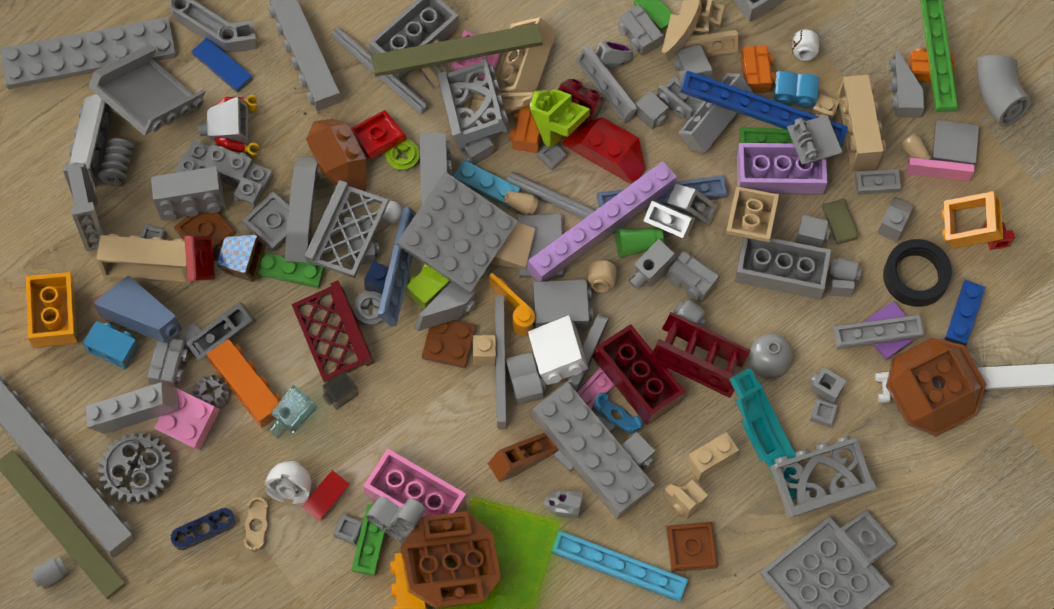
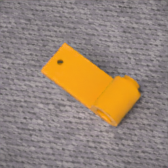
M491 273L489 275V286L498 295L504 296V300L515 309L512 320L513 331L519 336H528V331L534 329V311L508 288V284L501 277Z

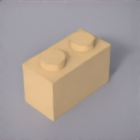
M725 432L691 452L686 463L697 480L700 481L735 460L739 449L728 433Z

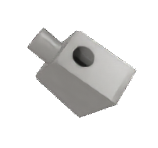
M658 239L635 263L636 274L629 280V283L636 290L644 283L650 287L654 286L668 273L669 268L675 262V254Z

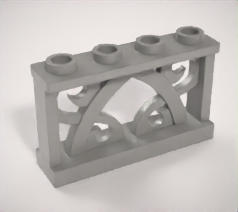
M486 58L482 59V62L450 73H446V71L438 73L452 135L459 149L466 147L468 142L501 131L503 133L507 132L506 123L509 122L506 111H502V108L505 107L501 94L498 95L497 93L501 90L497 79L494 80L493 78L497 76L493 64H488ZM480 75H485L483 81H478ZM470 92L485 97L482 105L475 113L469 108H457L467 101ZM458 94L463 95L461 98H456ZM464 114H469V115L471 116V117L469 118L468 115H467L466 118L461 119V117H462ZM490 115L496 116L495 120L490 121L488 117ZM483 119L484 121H487V123L483 124L480 121Z
M71 163L63 167V172L74 199L75 206L71 207L72 216L85 250L98 249L100 235H105L94 206L98 204V199L85 163Z
M848 435L837 439V444L830 446L829 442L816 446V451L809 453V450L805 449L796 452V457L788 459V456H783L774 460L775 464L770 466V470L773 473L785 507L784 511L787 519L876 489L874 480L870 477L857 437L850 439ZM843 449L849 450L853 456V460L848 467L843 465L847 461V456L844 459L839 457V452ZM833 451V452H832V455H831V458L822 455V454H825V453H828V452ZM809 459L804 467L797 463ZM817 463L828 466L838 472L831 479L829 495H826L819 485L807 483L808 477ZM855 466L859 472L862 484L859 483L850 471ZM793 467L796 470L795 475L789 474L792 479H798L797 484H792L785 480L784 471L786 468ZM843 476L844 479L840 481L844 483V487L838 488L836 481ZM788 488L796 489V506L792 502ZM806 488L815 489L816 496L814 498L810 497L809 492L811 490L805 491Z

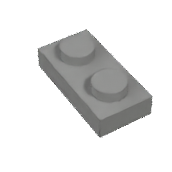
M898 169L857 171L855 173L857 195L901 191Z

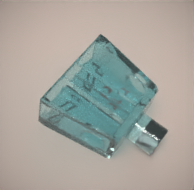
M292 385L272 411L271 415L276 421L268 431L277 438L286 429L295 433L318 407L307 395Z

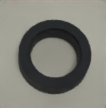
M911 239L897 245L891 251L883 270L884 283L889 293L899 302L912 307H924L938 301L945 293L952 277V266L946 253L936 244L922 239ZM908 256L924 257L935 266L938 273V281L932 288L918 291L910 289L899 279L897 264Z

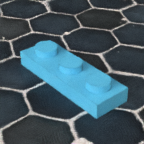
M465 160L462 161L453 176L473 191L509 209L511 206L504 203L507 191L520 193L519 187Z

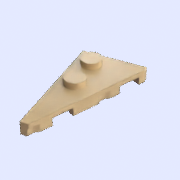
M533 92L498 93V95L501 94L505 105L502 111L505 110L508 114L528 106ZM470 93L464 108H469L475 113L482 105L485 97L476 93ZM464 114V115L461 117V119L466 118L467 115H468L469 118H470L471 116H470L469 114ZM490 115L488 118H489L490 121H491V120L495 119L496 116H495V115ZM482 119L480 122L484 124V123H486L487 121H484V120Z

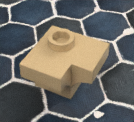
M701 0L702 10L693 31L694 34H709L710 26L721 28L725 6L716 3L714 0Z
M693 480L682 487L670 484L663 493V497L672 505L673 511L678 516H683L686 520L705 504L708 495Z

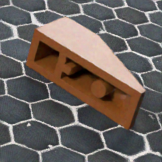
M545 433L499 449L488 462V465L498 481L501 482L517 476L552 456L558 451V448Z

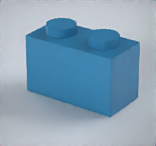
M96 321L83 342L87 352L122 369L127 368L138 349L136 339L132 334L126 331L121 333L107 322L102 324Z

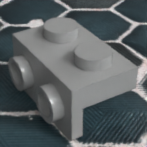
M673 77L665 86L661 85L658 88L657 97L672 108L678 117L688 121L704 101L680 93L681 81Z

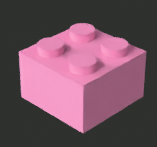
M177 389L179 411L160 416L154 428L193 448L201 450L221 409Z

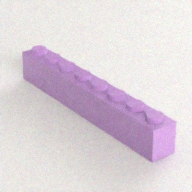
M662 161L530 258L527 263V271L536 282L548 281L616 231L617 228L647 208L651 201H656L674 188L677 176Z

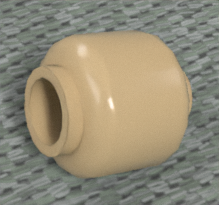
M604 259L591 263L587 276L588 285L599 293L611 290L615 285L617 276L615 265Z

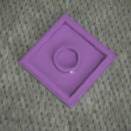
M892 301L863 322L906 317V315ZM916 339L875 344L873 346L885 360H888Z

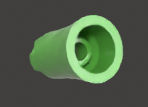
M617 228L615 233L616 248L620 258L646 252L658 239L664 243L661 228Z

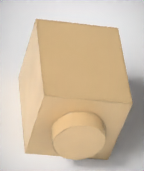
M473 335V366H495V335Z

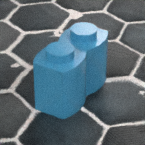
M788 71L777 72L773 101L785 105L796 104L802 108H810L816 105L819 85L818 76L796 74Z

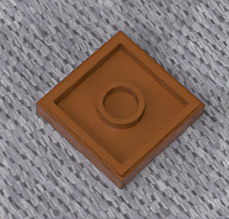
M199 212L197 216L186 217L174 226L175 231L183 240L184 236H211L213 248H218L222 245L226 237L236 234L235 230L218 212L201 214Z
M712 522L670 525L666 527L671 572L715 569L718 567Z

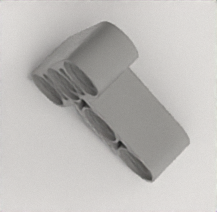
M380 496L366 517L372 524L403 544L426 512V508L420 502L411 498L401 507H398L390 500Z

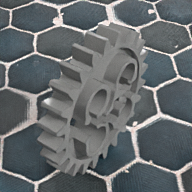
M133 431L130 432V438H126L124 434H121L122 440L120 442L114 438V446L106 445L108 453L101 452L105 460L98 461L99 466L102 467V469L98 470V474L103 476L99 480L101 484H106L104 486L106 492L111 490L110 495L112 498L118 495L119 502L124 501L125 498H127L129 505H131L133 499L137 500L138 505L141 504V498H145L147 502H150L149 495L152 494L157 498L158 489L165 491L163 483H170L166 475H173L172 469L168 468L173 466L172 460H167L171 457L170 452H165L167 447L165 444L160 445L161 441L159 438L152 441L153 437L150 433L146 438H144L142 431H140L138 437H135ZM139 443L147 449L146 454L149 459H156L153 465H146L143 455L139 458L138 455L141 453ZM129 450L137 452L132 457H125V453ZM118 471H126L127 480L132 478L133 481L130 483L132 493L124 487L123 477H115ZM141 478L147 479L144 485L138 486L135 484Z

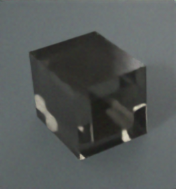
M345 370L322 385L323 399L329 406L333 405L336 410L359 395L358 387Z

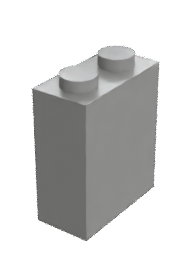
M586 280L533 282L535 329L568 315L577 329H588L589 321H593L592 308H588V301H591V287H587Z

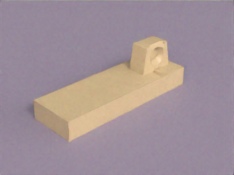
M736 30L692 36L689 37L682 48L701 45L706 57L738 52V33Z

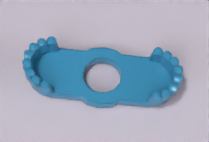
M600 393L595 398V409L605 416L610 423L619 426L628 433H635L642 427L643 422L639 416L631 417L623 408L610 402L608 394ZM611 411L619 412L622 416V419H614L611 415Z

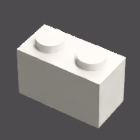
M651 201L643 221L681 238H687L695 217L658 201Z

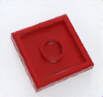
M386 110L351 128L360 148L370 160L407 140L405 133Z
M184 236L187 280H215L212 237Z

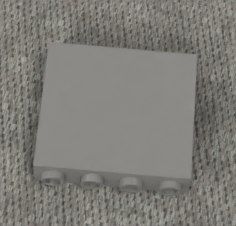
M151 44L94 71L88 86L144 136L158 131L166 124L170 125L179 117L183 118L192 110H198L203 104L202 99L206 93L205 90L196 94L191 93L152 59L156 49Z

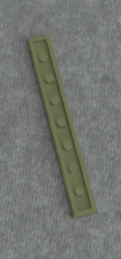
M537 23L373 54L371 59L375 77L541 46L543 45L539 24Z
M12 449L0 458V472L108 600L126 585L14 450Z

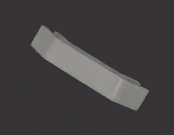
M169 0L171 14L175 21L203 39L207 37L222 51L233 53L257 49L252 20L230 24L194 0ZM227 37H232L230 40H225Z
M298 156L294 165L286 228L285 261L307 263L304 255L310 245L315 191L319 179V172H317L319 165L315 157Z

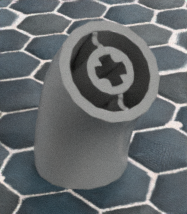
M987 55L977 59L978 85L986 107L1000 126L1012 125L1027 112L1031 104V99L1023 89L1018 77L1017 60L1002 55Z

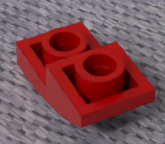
M332 470L307 499L302 508L315 519L321 521L350 483Z

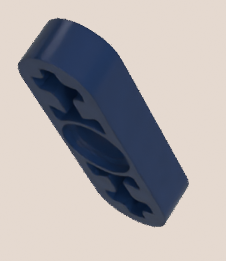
M221 508L176 528L171 533L173 546L178 550H186L232 529L235 525L234 514L228 508ZM220 516L230 517L228 518V523L219 522L221 521ZM212 519H214V522L217 523V524H216L217 529H215V530H214V527H213L212 522L210 521V520H212ZM205 523L209 525L208 533L204 535L197 533V527L200 524ZM189 529H192L194 536L196 537L195 539H193L190 535ZM178 535L188 536L185 538L186 542L181 544L180 541H176L179 539Z

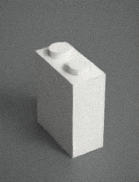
M569 315L528 331L539 373L547 385L558 383L564 378L578 375L588 369L576 325Z

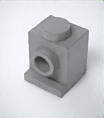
M823 367L820 373L815 372L809 382L812 385L810 391L834 404L847 380Z

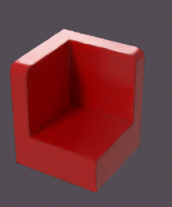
M987 219L982 228H987ZM1002 222L1003 239L987 242L989 250L1010 247L1015 239L1013 230L1007 231L1004 222Z

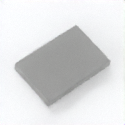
M561 214L517 215L518 223L536 229L529 259L562 235ZM519 268V278H533L527 269ZM563 270L553 277H563Z

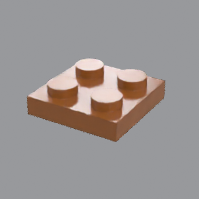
M453 320L430 327L422 359L465 368L476 325Z

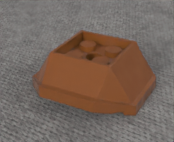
M931 338L893 357L886 382V388L907 425L935 437L974 418L977 415L986 387V382L964 345ZM932 380H938L942 388L934 387Z
M468 511L423 516L401 546L408 592L436 609L482 604L501 579L493 533L478 522ZM445 561H452L455 564V568H449Z

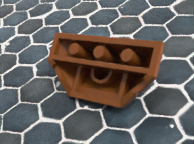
M335 119L314 121L306 141L323 175L335 185L341 180L347 182L350 187L365 191L367 189L366 158L349 124Z

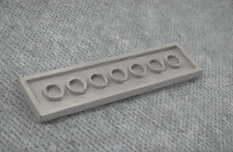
M168 17L0 48L7 89L94 73V71L149 44L156 49L152 58L154 61L176 57Z

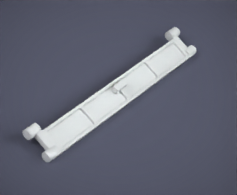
M1054 364L978 367L980 374L986 382L985 390L1054 386ZM889 372L875 374L876 382H882L883 394H878V403H890V393L886 388ZM932 380L934 387L942 388L938 380Z

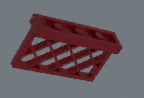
M338 280L330 283L331 287L291 304L324 383L363 365L370 366L375 363L345 291ZM331 295L333 300L329 308L319 305L322 297ZM305 305L313 306L309 317L301 315L299 308ZM317 308L327 311L323 322L313 319ZM331 313L339 315L341 318L337 327L327 324ZM311 322L321 325L317 336L308 333ZM325 327L335 330L331 341L321 338ZM339 332L349 337L345 346L335 343ZM319 341L329 344L325 356L316 352ZM333 346L343 349L339 360L329 357ZM347 351L356 354L358 361L352 364L343 362ZM327 360L336 363L335 371L326 375L324 367Z

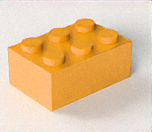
M71 272L25 276L28 339L32 347L77 344L75 282Z

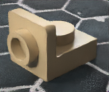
M820 94L812 114L819 117L828 115L829 120L832 121L840 101Z

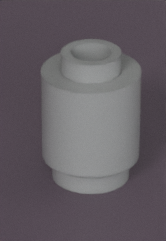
M838 258V260L832 259L828 276H832L835 280L859 281L862 268L858 267V262Z
M58 557L56 559L51 558L33 568L35 573L31 577L37 587L42 585L45 589L63 579V576L68 572Z

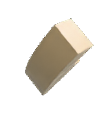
M683 0L680 15L671 14L662 49L664 61L668 62L673 58L693 33L702 10L701 0Z

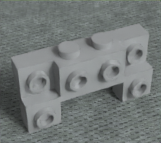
M193 140L187 154H183L174 173L216 166L221 182L237 188L233 195L234 201L239 202L241 199L249 202L251 208H255L260 196L273 177L272 170L252 163V159L244 153L238 154L222 146L214 144L208 146Z

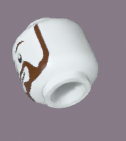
M801 30L794 34L792 53L796 58L802 61H809L818 55L820 41L817 33L811 30Z

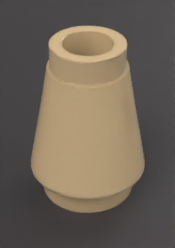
M916 133L910 135L901 143L904 146L903 149L911 157L931 159L921 137L917 136Z
M508 190L504 197V203H507L524 215H532L537 207L538 199L534 198L531 194Z

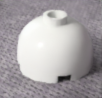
M286 461L278 463L267 475L265 491L279 502H284V498L294 500L292 504L304 503L308 499L312 481L310 474L298 462Z

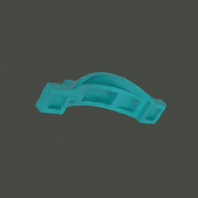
M746 369L730 378L731 384L738 396V399L735 401L744 418L741 423L760 462L765 461L770 470V466L775 464V459L783 456H788V459L796 457L761 383L757 381L752 369ZM793 467L785 469L784 478L789 483L797 484L798 479L795 480L789 476V474L795 475L796 473ZM788 488L791 499L795 500L796 489Z

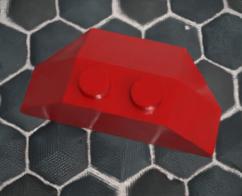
M603 117L592 120L589 123L580 124L568 137L564 138L561 144L629 184L638 180L646 169L639 137Z

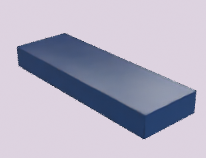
M207 37L192 50V55L237 93L252 80L251 74Z

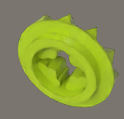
M408 139L385 152V158L389 167L392 166L396 171L399 169L407 171L411 167L414 168L417 161H419V149L413 141ZM398 152H401L402 154L406 152L407 160L404 158L398 159Z

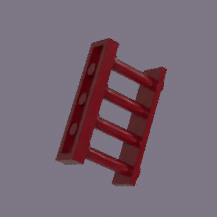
M670 312L662 327V330L668 332L665 341L658 340L649 359L731 398L735 390L730 378L735 376L733 374L736 366L742 368L751 350ZM676 336L688 342L685 351L673 346ZM696 346L708 351L705 361L693 355ZM716 356L729 361L726 370L713 365Z

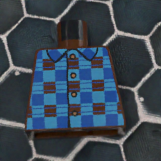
M258 235L226 237L222 248H213L214 261H217V266L224 273L255 282L266 243Z

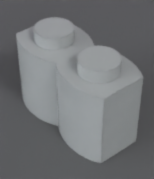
M532 353L505 359L507 373L517 405L543 398V391H546V385L543 378L538 376L537 371L539 369Z

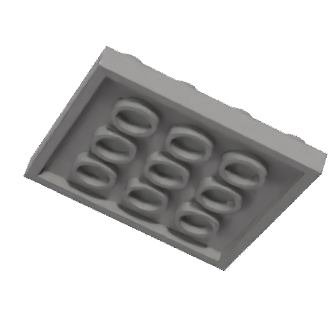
M444 172L396 245L470 294L518 221L447 172Z
M830 516L760 572L763 579L789 609H865L891 586L872 564L865 569L835 535L840 528Z

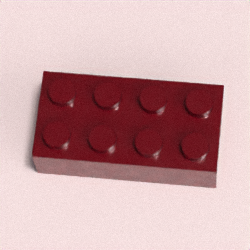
M630 324L596 346L592 358L644 423L649 425L680 404L686 391L666 367L649 359L653 350Z

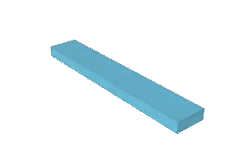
M562 531L558 532L551 549V554L677 602L681 601L688 582L686 578Z

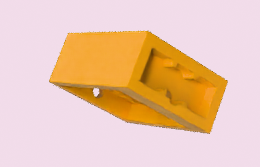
M994 191L944 201L942 218L945 222V229H943L942 233L944 241L952 248L1003 239L1001 199ZM986 205L987 228L961 233L955 232V211Z

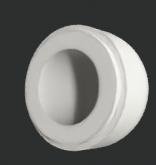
M389 201L382 219L390 224L399 222L403 211L401 205L396 201Z

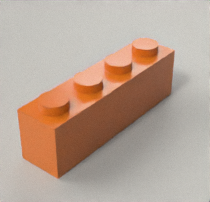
M227 339L207 353L208 361L219 376L228 384V387L257 424L263 428L283 413L281 408L283 401L277 393H271L268 389L270 385L263 376L259 377L255 371L257 369L252 361L244 359L242 356L244 353L237 343L233 345Z

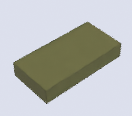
M844 199L823 204L822 209L836 245L857 240L858 235Z

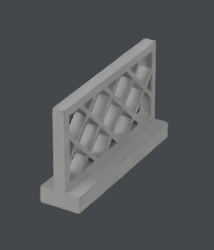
M339 180L304 255L308 265L314 267L318 265L355 278L386 211L389 199L350 187L347 182ZM351 194L360 196L362 202L351 207L348 201ZM373 202L382 204L380 209L373 213H370L367 207L368 204ZM365 206L368 215L356 219L353 211ZM350 212L354 221L341 225V216ZM370 219L372 222L371 229L361 232L358 224ZM356 225L359 234L347 238L344 230ZM342 231L345 240L333 244L331 241L333 234ZM362 238L364 242L362 248L353 251L350 243ZM347 244L351 253L338 257L335 249ZM333 250L336 259L330 262L323 261V255ZM353 257L355 264L352 270L343 268L341 262Z

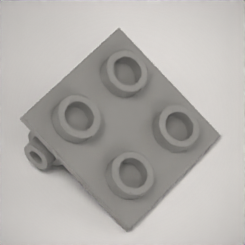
M828 115L808 121L798 118L794 121V125L787 126L802 165L843 153Z

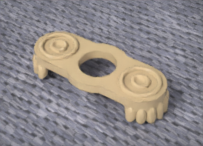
M261 497L252 498L247 504L248 518L245 521L246 537L243 542L250 551H258L263 547L264 536L268 527L266 521L268 505L264 498ZM257 519L263 523V527L255 532L250 529L249 525L253 520Z

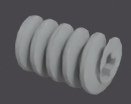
M113 138L107 142V148L104 152L105 156L102 159L103 163L100 166L101 171L98 173L100 181L112 186L122 185L119 180L126 179L124 173L129 170L126 165L131 163L129 157L133 156V152L130 150L135 148L132 142L122 138Z

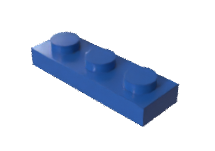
M964 280L944 340L966 347L985 290L984 286Z

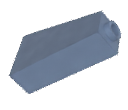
M129 275L94 302L102 318L163 343L175 337L182 330L177 317Z

